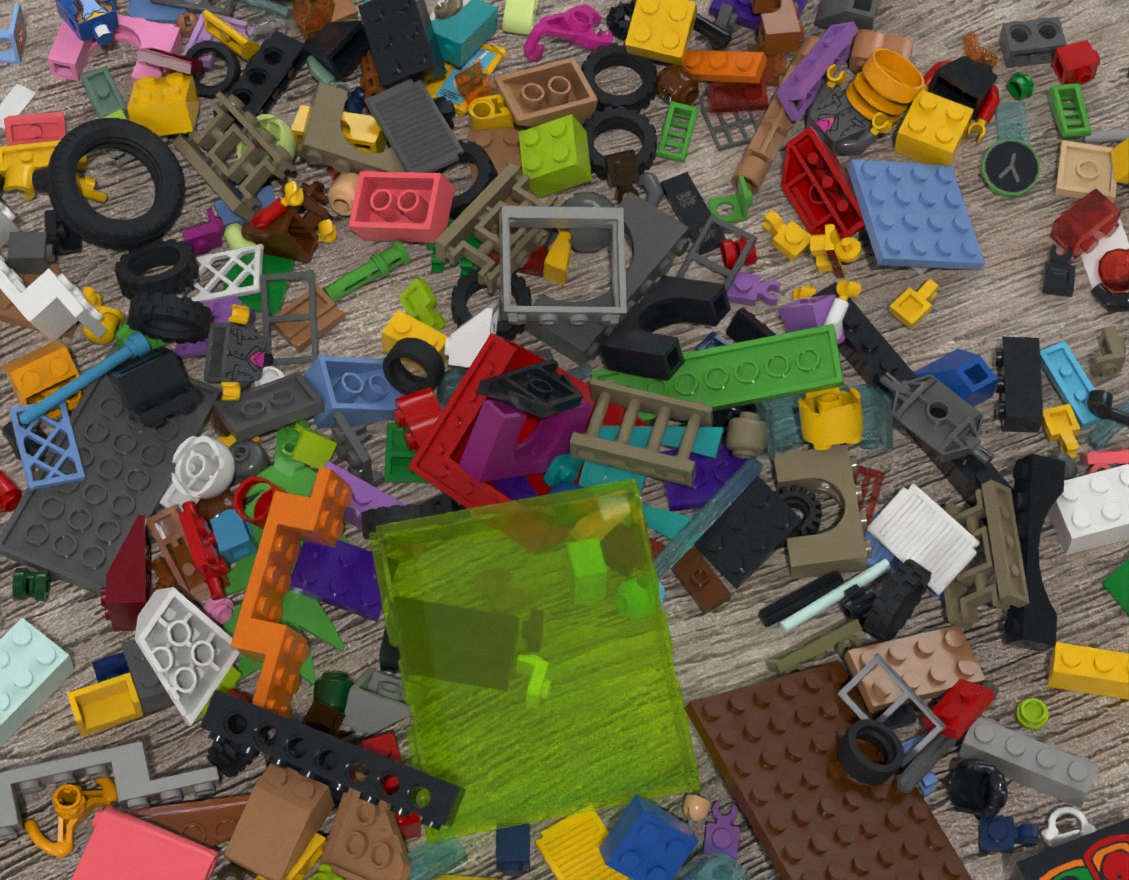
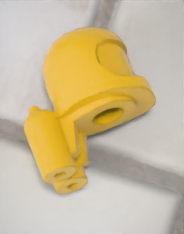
M84 286L82 292L86 296L85 299L103 315L104 318L100 322L107 331L98 338L83 325V334L94 344L107 345L114 340L116 328L124 321L125 315L117 309L102 306L103 296L95 293V289Z

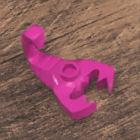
M586 4L570 8L566 13L553 14L552 16L549 15L546 18L540 19L533 27L523 46L524 53L530 62H539L545 47L543 44H538L542 36L549 35L554 38L564 39L573 45L577 44L585 48L597 50L598 47L603 45L605 47L610 46V43L613 41L612 32L610 30L606 34L600 29L596 35L591 24L599 25L602 16Z

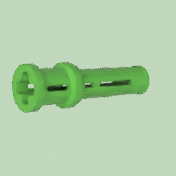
M395 240L393 246L379 254L377 252L373 253L369 258L370 261L327 286L322 287V290L336 302L377 277L385 278L389 276V272L402 264L408 265L411 263L410 256L404 245L399 240Z

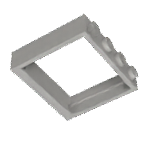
M501 207L499 213L501 321H509L513 325L525 324L527 321H539L542 325H554L558 321H570L571 325L577 326L586 325L588 322H600L604 326H613L623 321L627 314L624 208ZM510 227L611 229L613 307L511 306Z

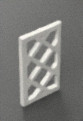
M258 244L195 257L197 264H201V266L198 268L199 276L197 279H194L195 283L192 286L200 292L196 297H191L192 301L206 302L230 296L239 297L261 292L260 275H262L264 245ZM255 253V258L248 266L240 260L245 254ZM230 258L220 271L211 266L216 260ZM235 264H238L244 270L231 282L225 275ZM208 269L215 276L203 288L196 281ZM249 274L254 277L253 285L238 287ZM220 280L228 285L225 291L209 293ZM186 287V291L181 294L177 293V297H184L190 287Z

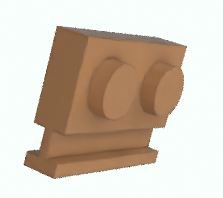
M316 284L319 339L346 318L345 312L340 310L336 303ZM309 290L274 316L310 313ZM310 320L271 323L274 329L289 344H292L298 353L312 344Z

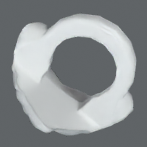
M1061 807L1051 813L1048 819V828L1042 830L1041 834L1048 846L1054 848L1095 832L1097 829L1094 825L1088 823L1085 815L1080 810L1073 807ZM1062 814H1072L1080 820L1081 831L1077 829L1060 834L1056 827V819Z

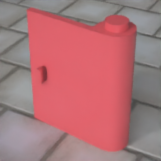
M107 805L104 810L99 808L93 818L91 827L95 829L71 880H209L216 866L219 852L111 805Z

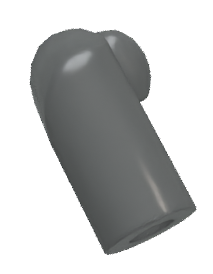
M651 172L640 174V180H637V185L640 186L641 190H646L647 197L645 201L658 208L664 191L657 176Z

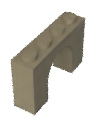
M319 82L312 96L297 156L305 158L306 161L312 164H324L333 167L334 170L340 173L352 172L359 175L360 171L406 172L392 147L381 153H365L353 147L346 140L341 129V117L348 91Z
M848 445L835 446L827 450L812 449L774 454V473L779 494L781 487L786 486L787 491H790L791 485H797L796 491L801 492L802 487L807 488V492H820L833 497L844 511L843 518L838 525L825 533L787 538V554L791 580L825 576L832 571H838L840 574L865 571L867 569V559L872 558V547L870 539L864 540L863 530L868 529L865 511L859 512L858 502H863L860 483H854L853 475L858 474L856 456H850Z

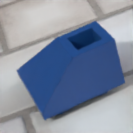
M959 348L914 372L918 378L928 374L933 375L972 407L993 397L998 380L980 355Z

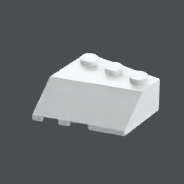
M174 587L155 590L138 615L135 641L188 726H191L240 653L230 647L232 637Z

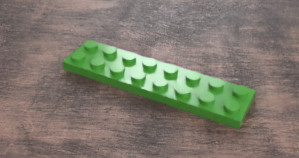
M834 324L683 353L685 363L670 380L607 369L591 372L593 379H608L618 385L688 402L700 401L709 407H713V411L845 386ZM639 410L638 417L650 424L655 423L657 414Z

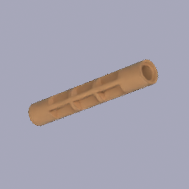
M810 35L804 37L778 89L820 38ZM776 93L732 177L731 182L736 189L739 176L744 175L747 189L750 188L752 194H756L759 191L793 123ZM793 100L792 102L797 107L798 100Z

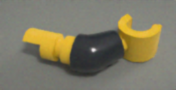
M22 163L8 166L3 191L22 190L25 192L24 198L27 201L32 200L36 192L48 193V166L36 170L34 167ZM76 173V183L81 196L104 203L107 194L94 189L95 178L86 175L81 178L80 174Z

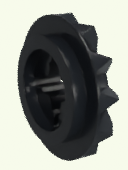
M633 0L627 4L620 1L618 6L611 7L607 15L609 31L611 30L612 34L621 40H626L630 22L625 20V15H629L632 18L635 8Z

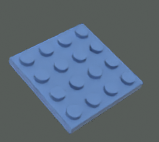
M852 159L846 167L878 265L980 270L985 264L952 166Z

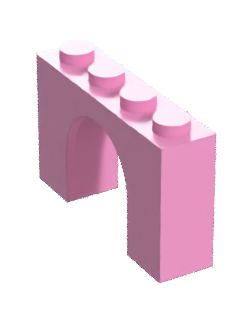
M117 13L119 27L111 31L114 36L111 42H126L135 46L138 50L140 48L154 47L176 54L180 53L183 46L180 27H175L168 23L161 24L147 21L140 17H128ZM63 20L47 58L51 76L79 82V76L82 75L90 54L100 46L95 37L86 41L79 40ZM137 60L131 75L132 86L136 80L142 77H165L169 73L159 71L160 66Z

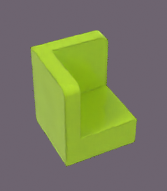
M296 423L294 429L301 435L291 454L292 458L317 469L319 467L324 468L326 463L330 461L338 443L325 434Z

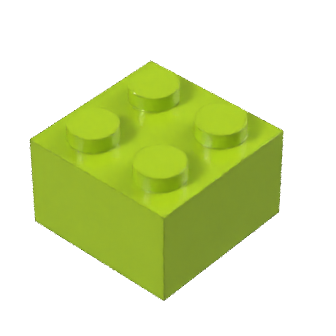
M572 114L518 132L523 176L527 175L530 177L529 188L538 198L592 181L587 132Z

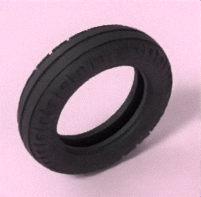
M100 118L75 127L57 144L47 168L48 195L59 219L76 236L101 248L128 250L155 241L171 227L182 205L184 194L183 176L174 153L156 133L130 120ZM103 148L119 149L135 156L148 169L154 182L155 198L151 209L139 217L127 220L109 218L96 212L85 202L77 187L76 167L79 160L86 154Z

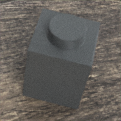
M10 232L7 254L10 269L12 268L17 274H43L49 268V262H54L55 258L54 244H49L47 233Z

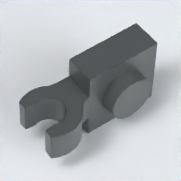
M722 3L715 24L728 32L730 30L734 31L739 19V14H736L737 7ZM709 40L707 50L713 51L716 43ZM730 43L727 47H723L722 51H730Z

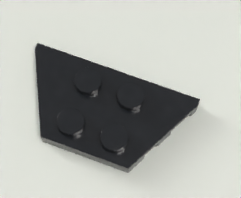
M554 359L483 379L480 381L477 389L483 395L540 418L579 407L583 398V394L572 384V380L567 374H562L561 376L556 371L558 362Z

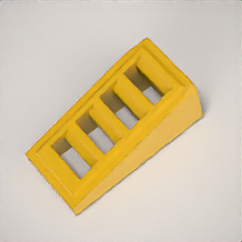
M561 228L544 261L543 269L544 279L562 286L567 281L572 246L568 240L573 239L570 230L565 231V228Z

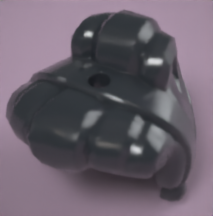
M977 758L965 759L956 766L949 786V798L954 804L956 812L980 815L984 819H991L999 813L1002 807H1005L1008 798L1007 781L1005 780V775L994 765Z

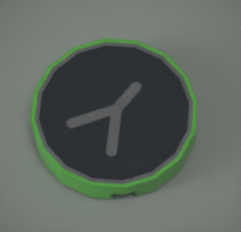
M1004 139L994 143L987 150L981 163V175L989 186L988 188L1003 197L1016 198L1027 193L1035 186L1041 173L1040 160L1036 151L1029 144L1018 139Z

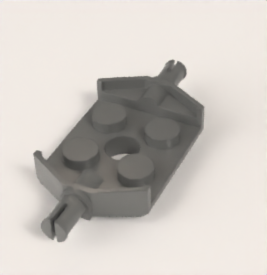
M889 372L882 376L880 383L895 395L889 422L892 423L895 418L941 455V463L958 459L968 454L974 455L985 466L992 461L994 454H991L980 445L981 439H979L984 415L933 375L928 374L907 382L905 380L899 382ZM940 408L946 413V416L944 418H935L930 414V410Z

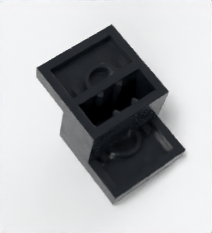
M163 346L151 350V352L141 358L138 356L106 373L110 383L117 386L131 419L144 427L147 425L149 428L159 426L166 422V416L177 412L178 415L186 413L195 407L193 403L201 400L197 389L189 385L175 352Z

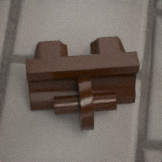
M314 181L311 185L303 182L300 186L305 193L303 202L297 206L288 205L287 207L294 208L297 212L300 208L307 211L303 219L317 232L319 230L318 224L321 221L327 219L333 221L334 217L328 213L327 209L317 204V201L322 204L328 201V196L323 194L324 184L319 181ZM283 184L281 189L279 190V192L283 195L282 198L285 197V184Z

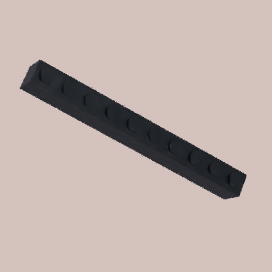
M834 282L812 297L835 294L836 298H839L840 295H838L836 290L838 283ZM848 298L849 306L842 324L845 340L838 344L839 352L888 410L892 412L895 395L880 383L882 376L889 372L899 382L903 380L907 382L918 377L851 298ZM940 408L930 410V414L935 418H944L946 416V413ZM902 425L971 508L977 505L975 491L982 489L981 484L991 479L1011 488L1013 497L1014 489L991 462L985 466L974 455L968 454L967 456L941 463V455ZM986 517V518L982 519V521L984 522L985 525L988 526L987 517Z

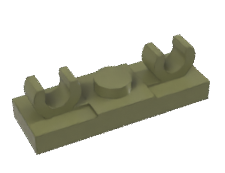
M844 618L766 660L765 663L769 671L780 673V677L790 675L793 669L797 672L805 671V667L798 663L806 659H810V662L822 659L828 655L827 650L833 646L839 656H845L844 643L847 640L851 642L853 648H860L861 641L853 634L862 630L858 619Z

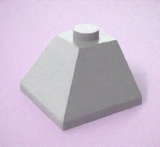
M369 667L350 688L344 711L346 717L342 724L350 726L357 733L373 734L411 715L428 694L429 687Z

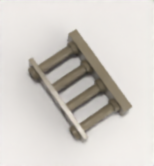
M591 378V399H595L597 402L586 433L573 432L569 442L571 457L693 487L696 467L695 461H691L689 457L699 426L712 427L713 407H709L700 401L688 402L618 385L608 379L597 380ZM609 403L627 407L617 439L613 441L598 437ZM639 410L657 414L647 447L643 449L628 444ZM669 418L687 422L678 453L674 456L659 452Z

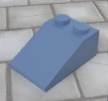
M317 356L303 375L304 379L323 402L324 411L314 415L317 428H333V414L339 411L343 413L351 427L393 419L392 410L396 409L395 399L405 395L393 388L385 378L382 369L384 359Z

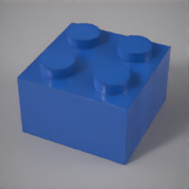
M636 794L600 845L599 850L607 866L632 880H672L697 845L698 840L690 825Z

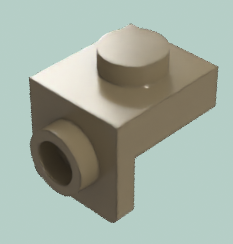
M1115 326L1105 327L1098 342L1102 356H1097L1094 359L1090 370L1092 377L1101 375L1103 377H1110L1121 372L1126 359L1124 338L1118 335Z

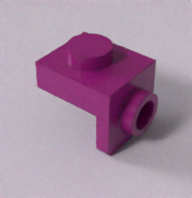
M212 208L205 209L208 223L182 231L183 241L187 243V246L190 245L192 247L194 255L204 254L211 249L222 247L221 234L225 233L221 217H215Z

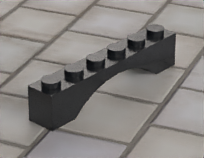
M1031 454L1016 460L1013 469L1015 482L1012 499L1030 604L1020 608L1010 605V609L1007 610L1004 631L1006 633L1005 645L1041 651L1054 647L1056 644L1057 613L1050 603L1043 585L1039 566V543L1045 518L1054 502L1064 492L1065 461L1037 454Z

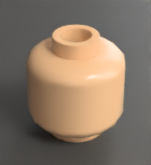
M341 173L336 177L328 191V202L337 214L351 216L359 177L356 173Z

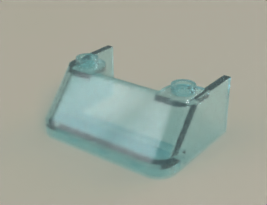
M874 384L840 386V391L849 392L848 387H851L860 392L864 425L862 440L858 443L861 448L874 449L879 447V443H882L886 449H893L891 399ZM805 393L768 401L763 400L756 403L758 419L765 423L766 448L764 452L768 458H775V454L787 453V450L792 449L793 445L810 444V442H807L802 437L798 405L800 397L802 399L806 398Z

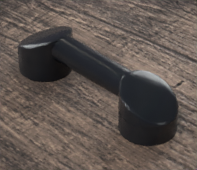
M1092 390L1088 393L1087 407L1093 415L1103 420L1109 419L1129 426V413L1112 408L1113 395L1110 392Z

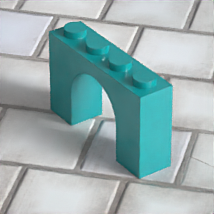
M470 0L456 15L444 20H431L442 59L461 67L497 31L498 7L481 0Z

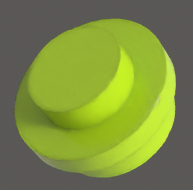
M1029 698L1023 700L1018 705L1016 718L1022 727L1029 730H1038L1047 723L1049 711L1041 700Z

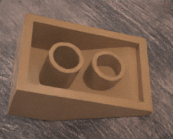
M574 57L494 77V83L517 125L535 127L571 114L583 125L587 118L591 119L592 114L596 111L598 99Z
M270 763L251 792L226 848L224 857L268 880H285L335 806L329 786L298 774V771L290 767L285 769Z

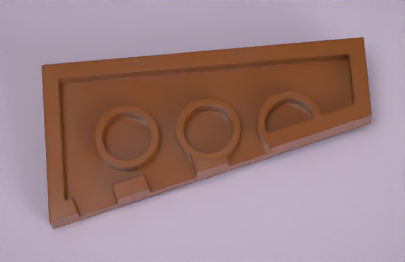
M250 795L126 810L124 812L203 846L212 848L230 841Z

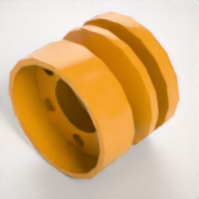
M878 48L872 52L864 63L863 71L857 73L854 81L848 85L846 95L853 107L872 121L876 113L883 112L887 115V118L880 125L890 121L893 126L899 121L901 114L907 110L908 103L912 102L922 90L925 81L919 70L905 57L889 49Z

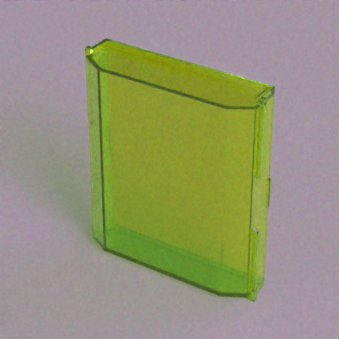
M635 479L378 525L375 528V532L369 533L389 644L397 648L402 686L411 721V728L406 731L412 766L414 769L466 789L452 827L441 825L440 830H436L424 825L427 845L438 844L442 840L630 804L636 794L645 800H651L687 792L688 794L702 792L679 679L676 678L672 659L674 650L666 612L662 610L659 594L661 592L642 500ZM423 789L418 793L420 807H425L430 802V792L427 789Z

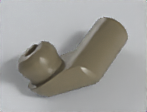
M448 0L447 3L441 2V7L437 4L434 8V13L438 20L448 19L456 15L463 8V0Z

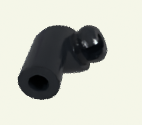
M1099 283L1092 289L1091 294L1107 311L1112 313L1129 311V293H1111L1103 283Z

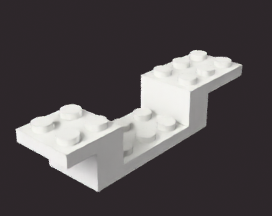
M1 201L0 248L9 241L10 232L20 231L13 222L17 217ZM0 254V289L23 316L52 342L56 341L77 321L81 322L98 338L107 331L100 322L104 318L103 315L85 299L86 296L75 284H72L63 273L57 276L48 268L31 285L26 287L23 284V279L12 268L8 267L7 261Z

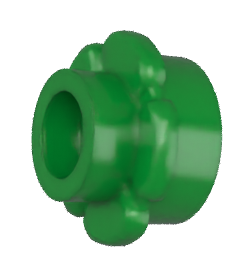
M1016 72L1013 74V78L1007 82V88L1014 99L1022 100L1033 95L1034 83L1030 76Z

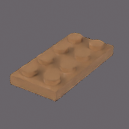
M526 127L467 130L468 141L474 142L477 147L479 145L483 147L494 163L498 175L512 162L520 167V175L523 176L518 132L526 130ZM470 163L471 182L473 185L478 176V166ZM529 188L527 192L532 195V190ZM512 194L504 201L509 206L520 205L519 202L512 198ZM499 220L492 226L491 233L499 234ZM510 227V233H516L519 230L518 227Z
M957 625L848 650L844 656L853 677H855L874 658V655L879 653L922 700L945 695L960 678L982 685L986 680L962 628ZM879 664L857 684L869 713L889 708L904 693ZM909 698L902 705L912 703L913 701Z

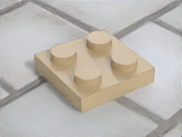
M1062 140L1059 151L1055 195L1114 204L1117 182L1111 156L1113 148Z

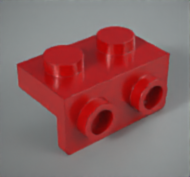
M960 678L932 709L935 715L947 726L939 734L959 740L994 701L993 689ZM926 716L924 723L928 735L936 725Z

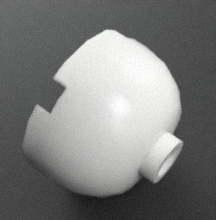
M205 435L187 438L178 447L172 461L176 463L175 473L171 472L172 481L176 489L185 496L198 499H210L221 495L230 486L235 473V460L229 448L221 441Z

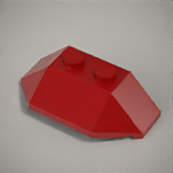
M810 126L787 142L781 187L809 233L812 235L825 234V225L834 224L840 239L853 236L866 227L849 176L817 132Z

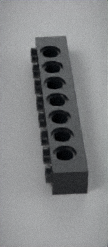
M218 690L214 691L200 726L210 731L208 735L210 739L226 745L229 739L240 743L238 750L257 757L259 751L270 755L268 762L287 769L289 763L300 767L298 774L317 781L319 775L330 779V787L348 793L349 788L360 791L359 799L378 806L380 800L392 804L390 811L409 818L411 812L422 816L421 824L436 830H440L441 825L452 827L466 792L465 788ZM244 716L247 720V727L242 733L238 734L235 730V723L240 717ZM274 728L277 732V740L274 744L267 746L265 734L268 730ZM305 740L308 746L307 753L303 757L297 758L295 746L298 742ZM335 752L338 756V764L334 769L328 770L325 766V759L330 753ZM365 764L368 767L369 775L364 782L359 783L356 780L355 772L359 766ZM397 777L400 783L399 789L395 794L389 795L386 791V783L390 778ZM427 789L430 792L431 799L428 805L421 808L417 804L416 797L421 790Z

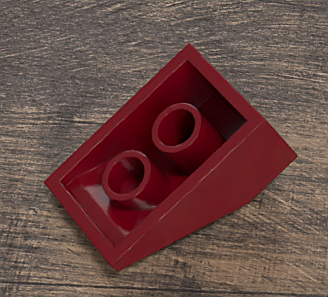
M145 515L137 516L106 574V587H101L100 589L101 605L105 610L106 621L111 620L114 632L136 630L138 615L152 596V543Z

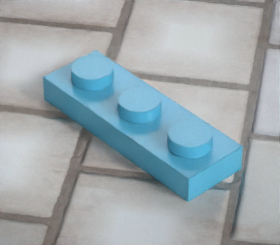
M1066 341L1040 350L1041 366L1063 402L1071 405L1081 428L1080 430L1105 421L1093 415L1087 407L1088 393L1095 390Z

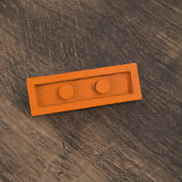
M687 50L683 67L693 74L698 81L759 83L767 57L764 52Z

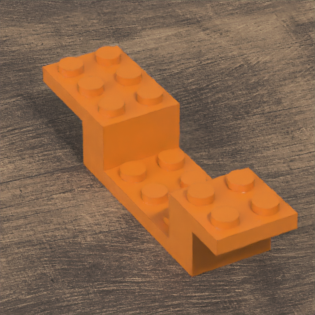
M319 467L311 498L279 491L274 492L230 645L231 648L250 660L263 663L252 704L289 719L291 718L290 705L293 694L297 693L300 686L299 673L301 666L308 658L309 640L289 626L278 623L282 617L281 605L284 594L289 591L291 586L290 573L292 566L300 554L299 541L335 548L337 539H340L343 533L344 523L342 520L345 510L349 508L352 502V487L332 469ZM274 728L269 730L271 732L276 733V730Z

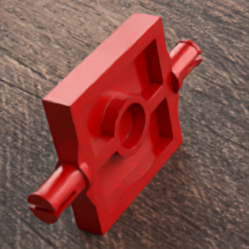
M187 501L182 504L184 511L178 515L195 568L205 578L204 580L208 584L211 599L220 600L225 597L223 588L231 585L227 575L231 572L227 559L220 554L213 529L209 528L204 517H199L195 502Z

